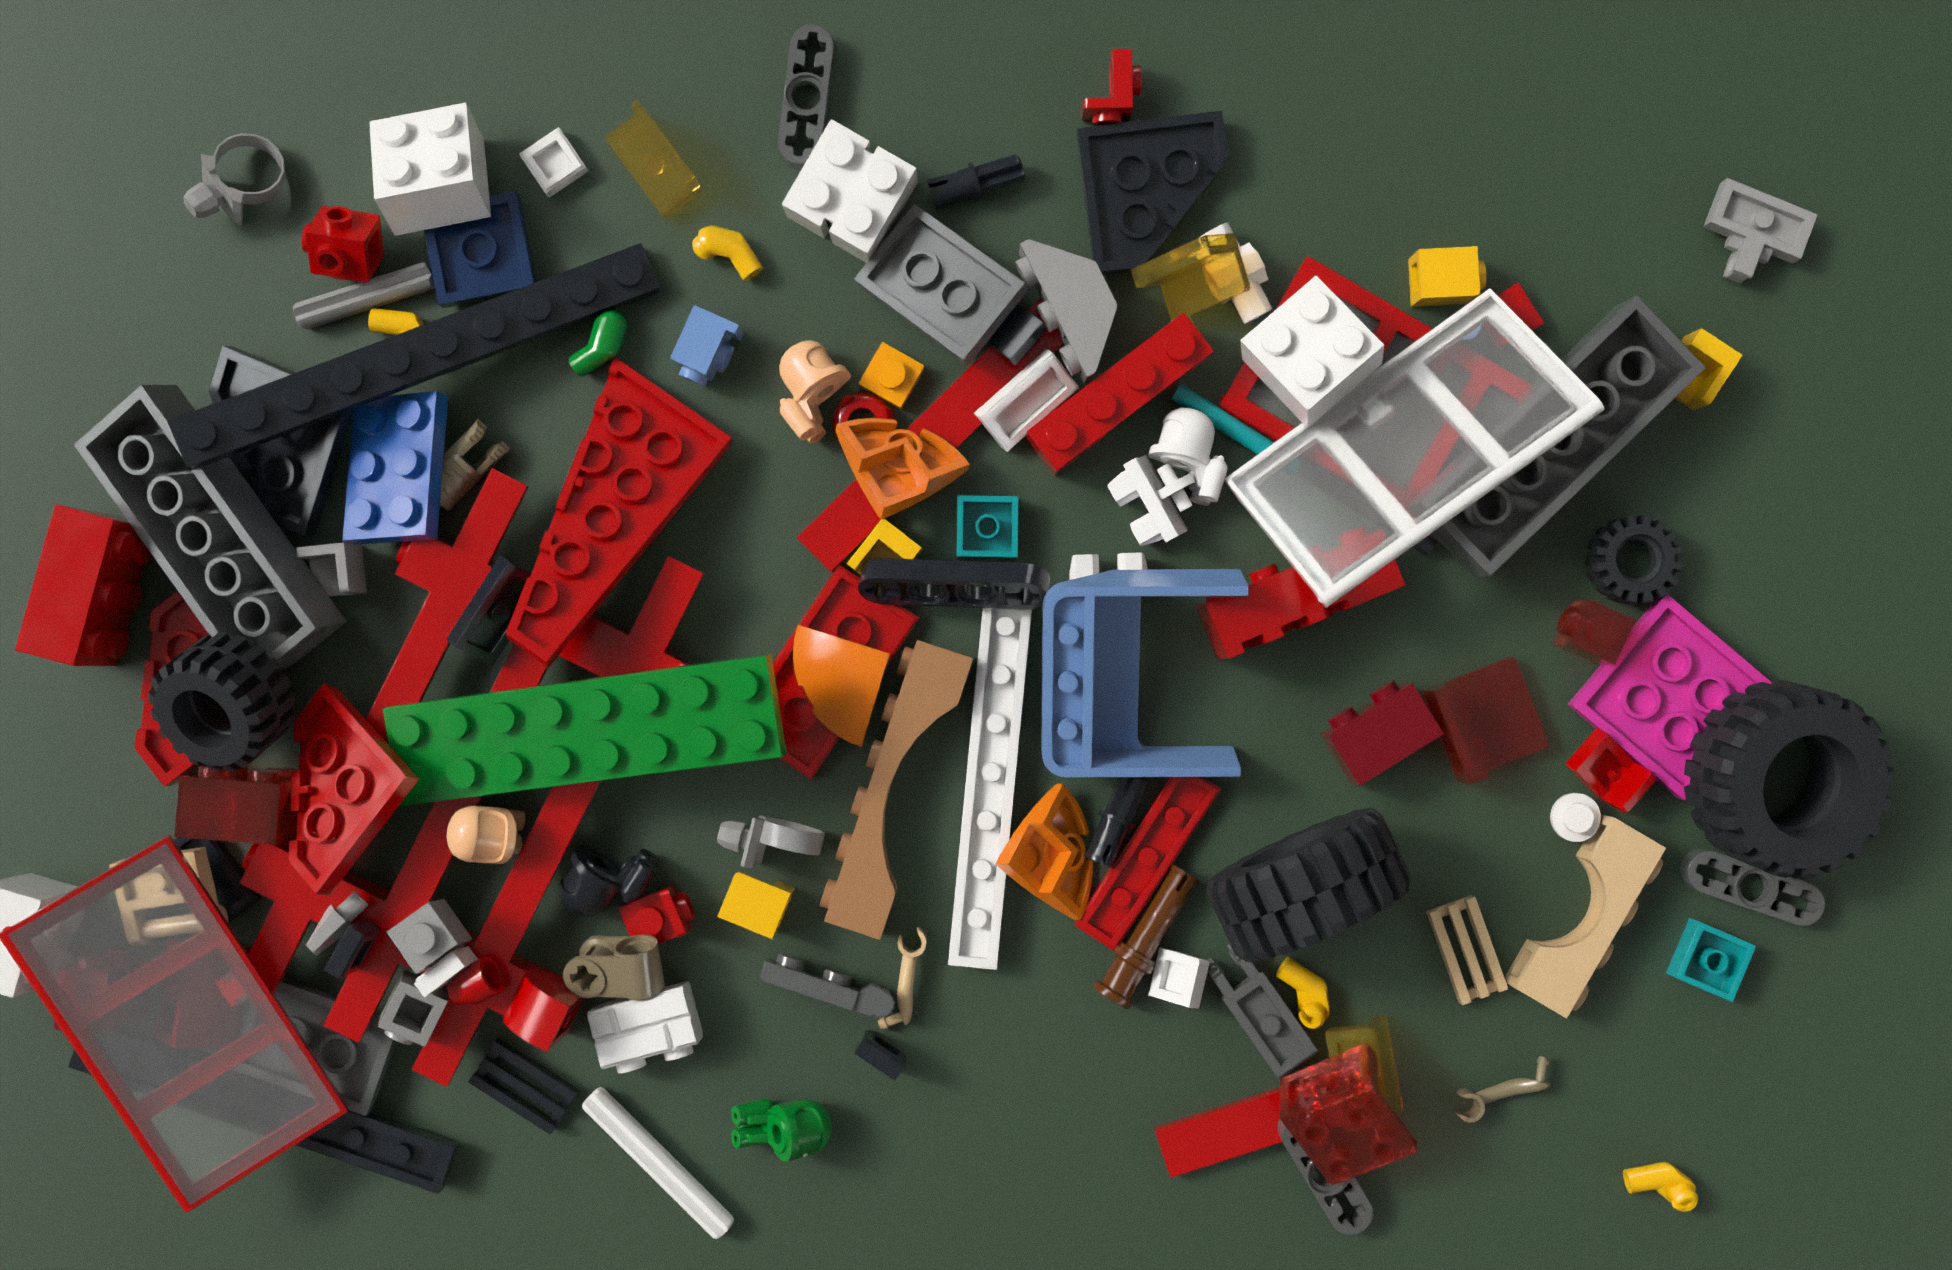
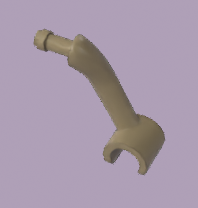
M1539 1056L1537 1058L1538 1066L1535 1079H1511L1476 1093L1468 1088L1459 1089L1457 1091L1459 1096L1466 1099L1473 1098V1106L1467 1112L1455 1110L1454 1113L1465 1122H1476L1484 1115L1485 1104L1514 1095L1548 1089L1550 1082L1545 1080L1547 1067L1550 1063L1549 1057Z

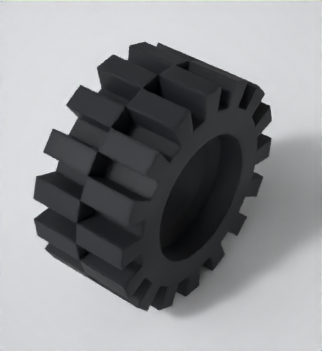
M1632 515L1607 522V526L1600 527L1594 533L1597 535L1596 539L1589 540L1586 547L1591 550V556L1585 557V565H1591L1592 572L1586 573L1589 581H1596L1598 583L1595 589L1600 594L1610 595L1609 600L1624 602V604L1654 601V598H1660L1669 593L1666 589L1676 586L1679 578L1675 577V573L1683 571L1684 562H1678V555L1684 554L1683 545L1675 546L1674 540L1679 538L1674 530L1668 532L1665 530V527L1668 525L1662 520L1653 521V516ZM1628 541L1642 543L1648 549L1651 556L1649 570L1645 575L1637 579L1624 575L1617 564L1618 552Z

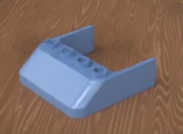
M1240 569L1109 570L1057 583L1047 591L1043 600L1041 750L1043 762L1051 773L1060 777L1241 776V766L1233 746H1146L1138 740L1141 596H1248V584Z

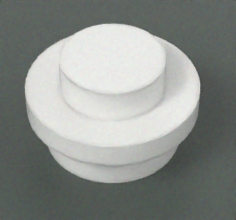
M1568 793L1561 796L1554 803L1550 813V821L1554 831L1560 837L1572 842H1581L1591 838L1597 832L1601 822V813L1596 802L1589 796L1581 793Z

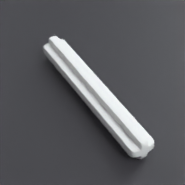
M599 1087L595 1089L583 1102V1110L712 1238L718 1239L723 1236L734 1222L733 1216L604 1088Z

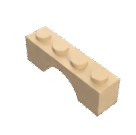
M1601 815V822L1597 832L1583 842L1576 854V857L1587 872L1591 886V900L1585 917L1573 931L1563 937L1548 941L1527 939L1504 977L1506 983L1566 1019L1571 1011L1578 1010L1588 995L1589 986L1587 983L1595 969L1602 968L1609 960L1614 948L1611 942L1619 928L1626 926L1633 919L1638 909L1636 899L1645 884H1650L1658 876L1663 865L1661 856L1666 847L1614 817Z

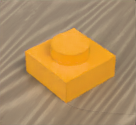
M882 342L858 384L863 389L877 395L901 410L923 373L925 366Z

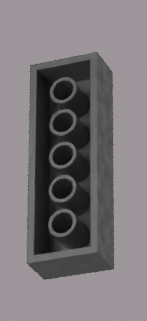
M1637 295L1616 305L1560 359L1599 398L1605 410L1432 532L1434 537L1474 578L1491 576L1706 368ZM1541 378L1486 432L1508 455L1572 409ZM1469 447L1407 508L1419 519L1489 468Z
M140 385L79 439L74 446L208 634L214 637L217 633H228L231 639L237 635L247 638L249 645L254 646L258 644L266 650L265 655L270 660L275 658L281 665L278 669L283 674L347 621L302 558H297L295 548L229 457L193 471L186 467L167 423L169 420L195 411L178 385Z

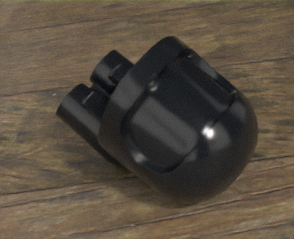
M578 845L571 855L573 865L559 883V897L571 912L584 917L596 916L604 912L618 892L623 897L624 903L637 900L656 871L655 864L658 858L651 851L641 849L637 856H630L619 866L597 851L583 845Z

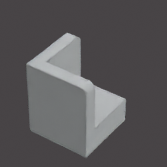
M343 542L296 548L297 558L309 560L310 571L330 598L367 594L362 546Z

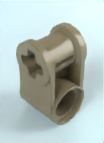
M644 934L633 936H591L582 944L579 956L574 957L567 963L563 971L564 982L572 993L584 998L616 997L641 1000L659 994L665 987L658 941L655 937Z

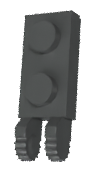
M1229 943L1227 945L1229 955L1236 965L1241 966L1248 977L1232 988L1226 980L1225 973L1217 961H1213L1211 957L1207 959L1210 961L1208 973L1223 993L1220 996L1276 1077L1280 1079L1319 1051L1261 969L1257 970L1252 962H1246L1236 956Z
M778 953L776 961L768 958L765 960L759 977L762 978L761 981L861 1014L875 1015L876 1018L888 1017V1014H892V1009H895L894 995L891 994L890 990H886L885 987L880 988V985L869 983L859 989L850 986L853 978L851 976L826 968L823 976L804 971L805 961Z

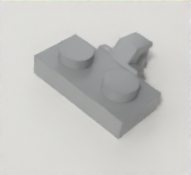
M1727 178L1719 184L1703 228L1728 237L1724 248L1733 252L1728 259L1723 277L1742 284L1747 278H1752L1757 263H1767L1771 255L1792 264L1800 260L1818 214Z

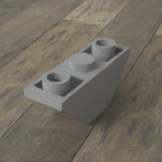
M1028 239L1020 243L1019 255L1021 259L1015 261L1017 270L1028 288L1035 285L1043 303L1037 305L1040 316L1049 332L1057 329L1065 345L1059 349V352L1067 370L1072 376L1079 373L1083 382L1086 383L1092 380L1096 373L1118 305L1096 261Z

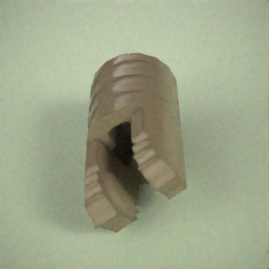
M479 419L444 453L440 506L447 511H450L510 450L501 440L490 446L485 454L472 465L463 455L479 442L485 433L487 426Z

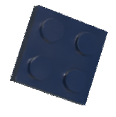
M516 191L489 196L491 217L424 230L438 305L442 308L493 299L537 282L521 199Z

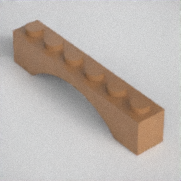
M919 640L916 641L914 649L905 646L896 673L905 678L899 695L889 694L881 721L889 723L884 741L874 739L867 759L866 767L874 769L869 787L866 788L860 785L858 787L850 813L859 817L853 834L844 832L835 860L843 862L837 881L828 879L819 906L828 909L824 922L878 940L881 939L898 888L889 866L885 843V810L891 783L903 757L917 737L937 718L958 705L973 658Z

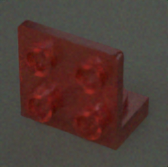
M1514 657L1504 658L1422 690L1430 712L1444 733L1440 736L1455 778L1459 782L1473 784L1489 778L1487 770L1537 752L1548 746V740Z
M1364 1043L1280 1079V1120L1329 1184H1338L1418 1151L1417 1141L1379 1090L1377 1055L1368 1043Z

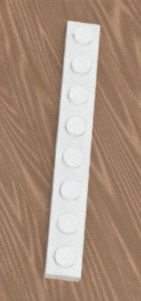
M983 608L948 965L997 970L1006 873L995 863L1010 838L1032 609Z

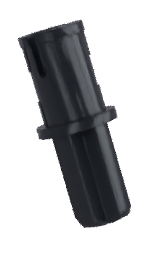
M1011 155L975 167L970 162L967 163L968 168L944 176L927 179L935 209L937 210L977 197L979 201L983 199L982 194L1023 182L1025 180V171L1018 155Z
M1119 777L1105 811L1100 810L1098 813L1102 818L1089 849L1084 855L1085 857L1109 868H1114V862L1128 829L1134 830L1135 825L1131 822L1148 785L1144 777Z

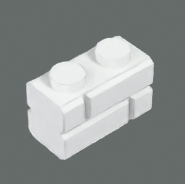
M689 981L665 986L659 994L641 1000L620 998L594 1005L587 1012L592 1037L595 1040L600 1067L606 1069L616 1066L618 1073H626L646 1066L645 1058L663 1053L665 1061H670L692 1054L694 1052L692 1045L700 1042L703 1038V1031Z

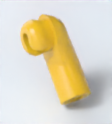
M710 225L699 230L698 236L693 239V251L699 258L707 260L708 258L715 257V255L729 258L743 281L750 280L764 269L744 236L737 231Z
M372 308L368 319L370 332L397 335L424 325L421 318L413 312Z
M1288 956L1280 965L1276 977L1296 989L1301 1024L1309 1029L1320 1028L1330 1013L1327 984L1323 978Z
M1659 1162L1623 1170L1624 1183L1630 1194L1655 1189L1671 1202L1676 1210L1681 1212L1691 1211L1698 1204L1699 1198L1695 1192V1184L1671 1163Z

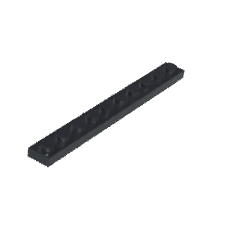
M642 243L179 416L167 421L186 467L193 471L599 316L602 312L612 311L660 292V285Z

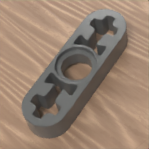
M808 24L798 28L791 37L778 134V148L783 160L790 167L802 170L826 128L835 59V49L831 35L825 28L815 24ZM810 39L818 40L820 48L825 50V52H817L814 61L815 74L824 73L823 77L806 72L807 57L805 51L800 48L808 47ZM796 70H800L802 73L796 74ZM803 85L814 86L820 92V100L812 109L803 110L793 103L795 91ZM791 117L807 122L806 137L808 143L813 145V148H805L803 156H795L793 147L788 145L789 142H796L799 135L798 121L790 122ZM818 120L817 125L809 123Z
M1708 849L1692 850L1683 858L1680 865L1681 878L1690 889L1795 925L1808 926L1815 923L1821 918L1825 909L1824 896L1815 885L1793 877L1784 878L1772 875L1716 851ZM1709 862V867L1729 874L1726 883L1711 878L1703 880V876L1696 873L1698 864L1707 865ZM1756 873L1763 880L1764 889L1757 899L1748 901L1741 894L1740 885L1744 877ZM1778 891L1793 896L1801 895L1802 899L1807 900V907L1805 910L1796 909L1795 911L1794 906L1776 900Z
M1295 1105L1286 1109L1279 1117L1277 1123L1278 1134L1330 1223L1338 1232L1345 1235L1361 1233L1372 1221V1205L1315 1110L1305 1105ZM1302 1122L1308 1129L1316 1146L1307 1150L1294 1129V1126ZM1330 1159L1338 1163L1337 1172L1332 1178L1321 1181L1312 1176L1313 1168L1318 1162ZM1342 1190L1356 1211L1351 1216H1347L1343 1212L1335 1194Z

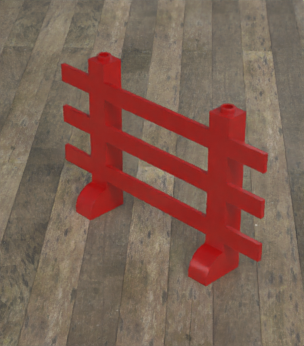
M493 468L454 545L439 537L433 540L404 541L397 553L396 561L400 564L395 574L430 592L366 718L369 724L387 743L388 737L383 708L422 702L451 644L446 638L492 569L493 564L491 562L529 486ZM668 556L630 632L592 614L559 656L600 677L692 665V663L666 650L704 573ZM514 644L490 692L539 686L548 667ZM602 780L552 787L479 935L466 929L472 940L464 946H469L478 959L487 956L495 961L503 975L504 989L502 993L479 1004L457 1005L448 995V1002L426 1046L422 1047L411 1070L448 1087L488 1008L503 1015V1022L513 1033L546 1052L568 1034L585 998L572 993L566 986L562 976L516 954V951ZM484 795L434 802L391 890L349 870L330 896L315 894L289 862L290 840L277 835L261 839L260 842H255L243 860L242 868L246 869L239 884L275 901L248 953L273 993H276L311 921L319 923L331 904L337 908L354 891L358 892L369 905L352 923L367 919L380 927V933L359 970L347 976L323 1026L357 1043L361 1042L399 965L401 964L412 970L387 934V931L426 903L432 901L454 857L447 844L448 823L459 809L468 806H479Z

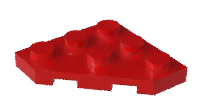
M178 590L151 611L149 631H153L150 657L149 660H145L140 700H144L141 729L136 730L134 749L164 787L173 786L197 767V765L191 763L188 756L184 753L178 754L172 748L173 744L168 738L164 739L158 731L161 727L158 722L153 720L150 710L154 706L148 701V692L153 689L150 683L162 667L202 637L209 635Z
M323 684L294 722L293 742L300 743V764L298 771H292L291 811L297 812L298 816L297 840L289 841V862L315 894L330 896L419 778L337 687Z

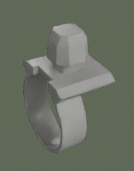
M240 133L227 137L217 146L213 156L201 154L203 183H198L186 192L183 197L184 204L195 218H205L217 213L220 206L233 223L242 226L243 204L258 205L270 201L282 188L284 183V159L279 149L268 139L256 134ZM237 147H255L266 151L276 160L281 169V174L278 180L268 189L259 192H243L232 187L229 188L220 180L216 172V166L220 157L227 151Z
M759 815V818L752 817L750 828H748V823L735 820L722 822L717 842L722 847L735 852H740L743 848L744 853L740 866L753 868V864H762L766 845L801 854L820 855L825 832L800 823L773 818L768 815Z

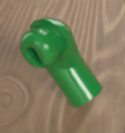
M605 311L596 318L588 345L569 357V363L576 374L584 377L620 353L627 330V321L622 313Z

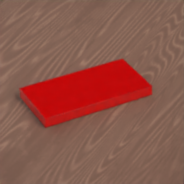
M838 565L798 625L890 653L886 666L887 669L920 618L901 605L878 604L866 600L858 591L860 578L841 565ZM795 629L773 662L787 752L786 755L779 758L812 780L840 737L819 721L812 712L814 707L809 701L803 686L798 685L793 662Z

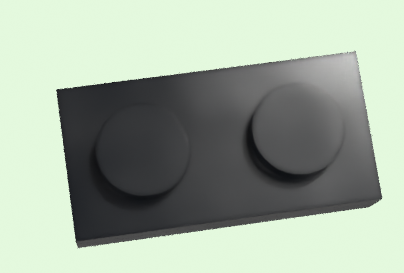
M500 555L446 640L454 647L493 666L509 642L506 631L527 578H530L532 572Z

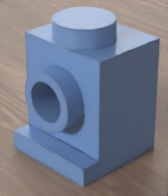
M694 305L670 357L677 366L681 367L678 375L692 383L705 387L708 380L713 381L717 371L723 373L726 370L734 351V346L729 345L732 338L741 342L744 331L738 324Z

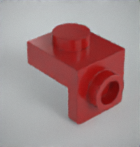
M1112 49L1109 62L1110 98L1083 99L1082 121H1092L1093 126L1130 120L1133 109V95H1141V65H1132V49Z
M1598 728L1592 732L1565 763L1596 798L1622 813H1628L1657 779L1650 770L1635 763L1608 733Z

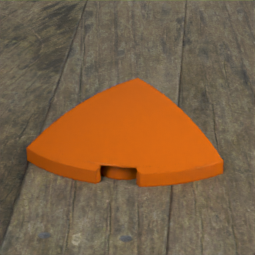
M865 418L846 421L836 426L835 431L847 461L862 491L880 519L907 509L943 489L967 472L970 463L946 440L926 429L921 430L919 437L909 430H896V420Z
M797 625L793 647L795 675L798 685L803 686L809 701L814 707L812 712L819 721L837 736L862 747L890 653Z
M1063 783L1054 785L1032 808L1009 839L995 864L1019 885L1046 904L1074 920H1081L1090 895L1093 861L1085 859L1086 847L1080 835L1087 836L1089 829L1078 802Z

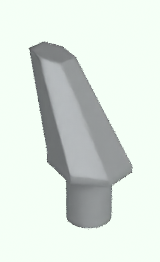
M354 891L337 908L331 904L322 916L306 946L317 956L343 936L347 927L353 924L352 921L369 903L358 892Z

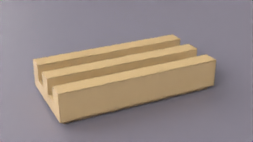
M1470 895L1426 911L1457 1000L1461 1005L1471 1003L1472 999L1478 997L1480 999L1490 996L1489 993L1495 991L1502 992L1508 989L1476 897ZM1466 909L1491 978L1490 981L1485 982L1460 913L1461 910ZM1450 916L1474 983L1473 987H1466L1441 917Z

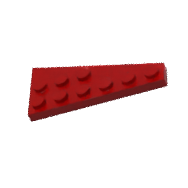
M616 357L613 358L608 371L609 377L602 395L599 394L594 406V415L585 438L580 442L556 503V512L549 530L545 531L539 547L540 553L531 576L525 582L506 631L508 640L548 668L732 445V437Z

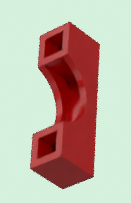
M1183 312L1026 432L1025 439L1055 476L1090 450L1124 420L1207 361L1214 350L1185 312Z

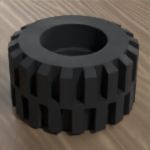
M217 633L214 637L211 635L202 637L162 667L150 683L153 689L148 692V701L154 706L150 712L153 720L158 722L161 727L158 731L164 739L168 738L173 744L172 748L178 754L184 753L188 756L189 761L197 766L203 763L208 770L216 772L222 768L226 772H232L240 767H246L285 734L289 729L288 725L294 720L295 712L291 708L296 704L295 695L288 691V688L291 686L290 680L287 675L281 674L278 669L281 665L275 658L270 660L265 655V649L258 644L254 646L249 645L247 638L238 635L231 639L228 633Z

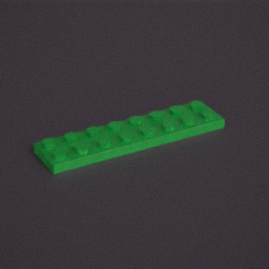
M771 654L415 702L383 708L389 746L419 778L399 806L779 758L787 754Z

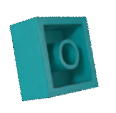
M957 495V558L1017 559L1019 496Z
M1689 918L1666 974L1733 1002L1756 946Z

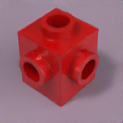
M322 206L311 224L307 223L305 225L301 238L302 250L308 253L311 274L329 276L337 280L369 283L384 258L380 215L352 211L343 206Z

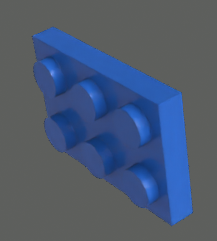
M438 391L389 395L354 409L342 541L361 545L437 539L448 396Z

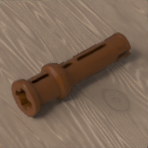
M1172 865L1170 868L1171 871L1127 944L1121 942L1119 946L1115 947L1114 953L1116 957L1101 981L1095 980L1092 985L1099 993L1127 1010L1133 1004L1130 998L1143 976L1151 974L1154 969L1153 965L1155 962L1151 958L1194 887L1199 883L1198 879L1175 865Z

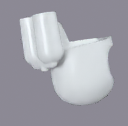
M1178 408L1170 411L1163 419V428L1159 442L1150 447L1148 457L1164 464L1170 463L1171 467L1192 474L1196 481L1189 485V489L1192 491L1190 498L1192 502L1205 506L1210 505V502H1217L1228 467L1222 455H1215L1213 459L1209 457L1215 435L1212 421L1203 412L1192 408Z

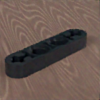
M876 558L870 559L862 565L858 591L866 600L878 604L1030 610L1043 607V600L1049 590L1051 577L1043 567L1029 563ZM921 581L934 582L939 585L926 584ZM969 583H979V584H984V585H986V586H984V587L974 586V585L969 584Z

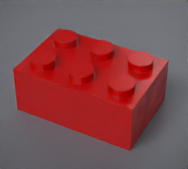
M58 504L54 505L15 651L71 666H117L118 659L123 657L129 644V633L126 630L131 612L135 611L141 600L142 587L139 582L144 565L148 564L153 556L127 519L98 511Z

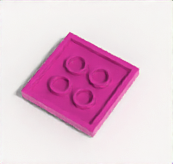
M1666 594L1663 597L1656 598L1569 701L1567 706L1593 728H1598L1608 733L1635 763L1650 770L1657 777L1656 781L1677 799L1685 800L1684 786L1690 785V777L1684 775L1686 759L1692 760L1695 748L1691 747L1690 744L1695 733L1702 734L1707 725L1703 722L1705 717L1712 709L1721 711L1724 708L1722 704L1723 699L1735 691L1746 694L1745 689L1749 685L1759 682L1771 684L1772 682L1672 597Z

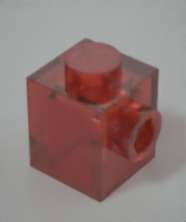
M1591 599L1572 601L1571 605L1565 608L1559 618L1556 627L1558 634L1553 645L1596 665H1615L1635 619Z

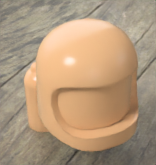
M807 340L791 346L781 358L779 365L780 376L793 395V399L782 398L780 400V414L800 440L807 439L810 444L821 440L826 434L825 429L821 425L823 418L818 405L838 391L850 379L851 374L845 366L835 365L827 354L826 348L821 343Z
M468 806L461 808L451 817L448 823L446 835L448 847L455 857L465 862L504 864L510 860L513 854H519L521 851L522 837L517 833L524 828L525 813L521 810L499 807Z

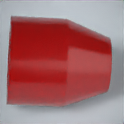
M487 956L471 963L447 984L449 997L457 1005L479 1004L502 993L504 989V979L500 968L494 960Z

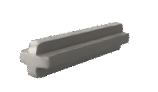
M421 262L372 278L369 283L359 282L297 302L293 305L295 319L299 327L308 330L433 290L435 285L431 266Z

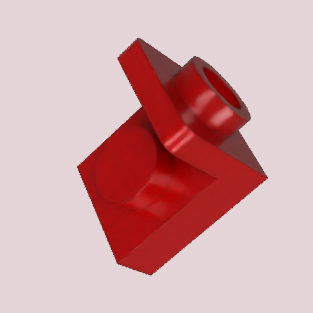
M675 884L618 908L629 936L651 935L657 939L658 944L676 936L681 937L688 934L693 929L690 920L696 918L689 896L685 891L679 893Z

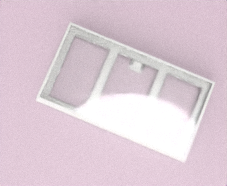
M1488 289L1371 373L1309 428L1301 423L1227 476L1225 481L1241 504L1314 592L1318 601L1327 608L1605 409L1599 398L1491 289Z

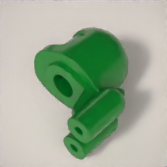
M763 1098L735 1105L731 1108V1118L734 1125L737 1126V1128L731 1131V1140L736 1149L769 1143L781 1161L789 1162L820 1152L827 1146L831 1137L832 1124L828 1111L821 1103L815 1100L801 1099L776 1105V1102Z

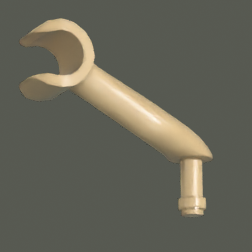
M917 927V932L922 944L917 949L906 947L902 935L899 934L898 949L903 954L897 988V1003L900 1012L888 1017H882V1019L880 1018L878 1020L880 1029L885 1030L889 1026L902 1021L907 1025L911 1020L917 957L924 952L927 944V935L920 927Z

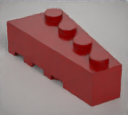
M1364 527L1339 537L1342 547L1324 553L1322 546L1319 545L1307 551L1327 576L1333 580L1385 543L1387 538L1384 531L1369 535L1367 528ZM1394 559L1326 608L1318 601L1317 596L1293 566L1279 572L1276 563L1248 574L1252 582L1248 584V596H1205L1206 601L1195 606L1216 658L1230 659L1244 653V648H1252L1276 640L1287 634L1289 630L1312 625L1332 616V613L1336 611L1350 609L1403 587L1405 582Z

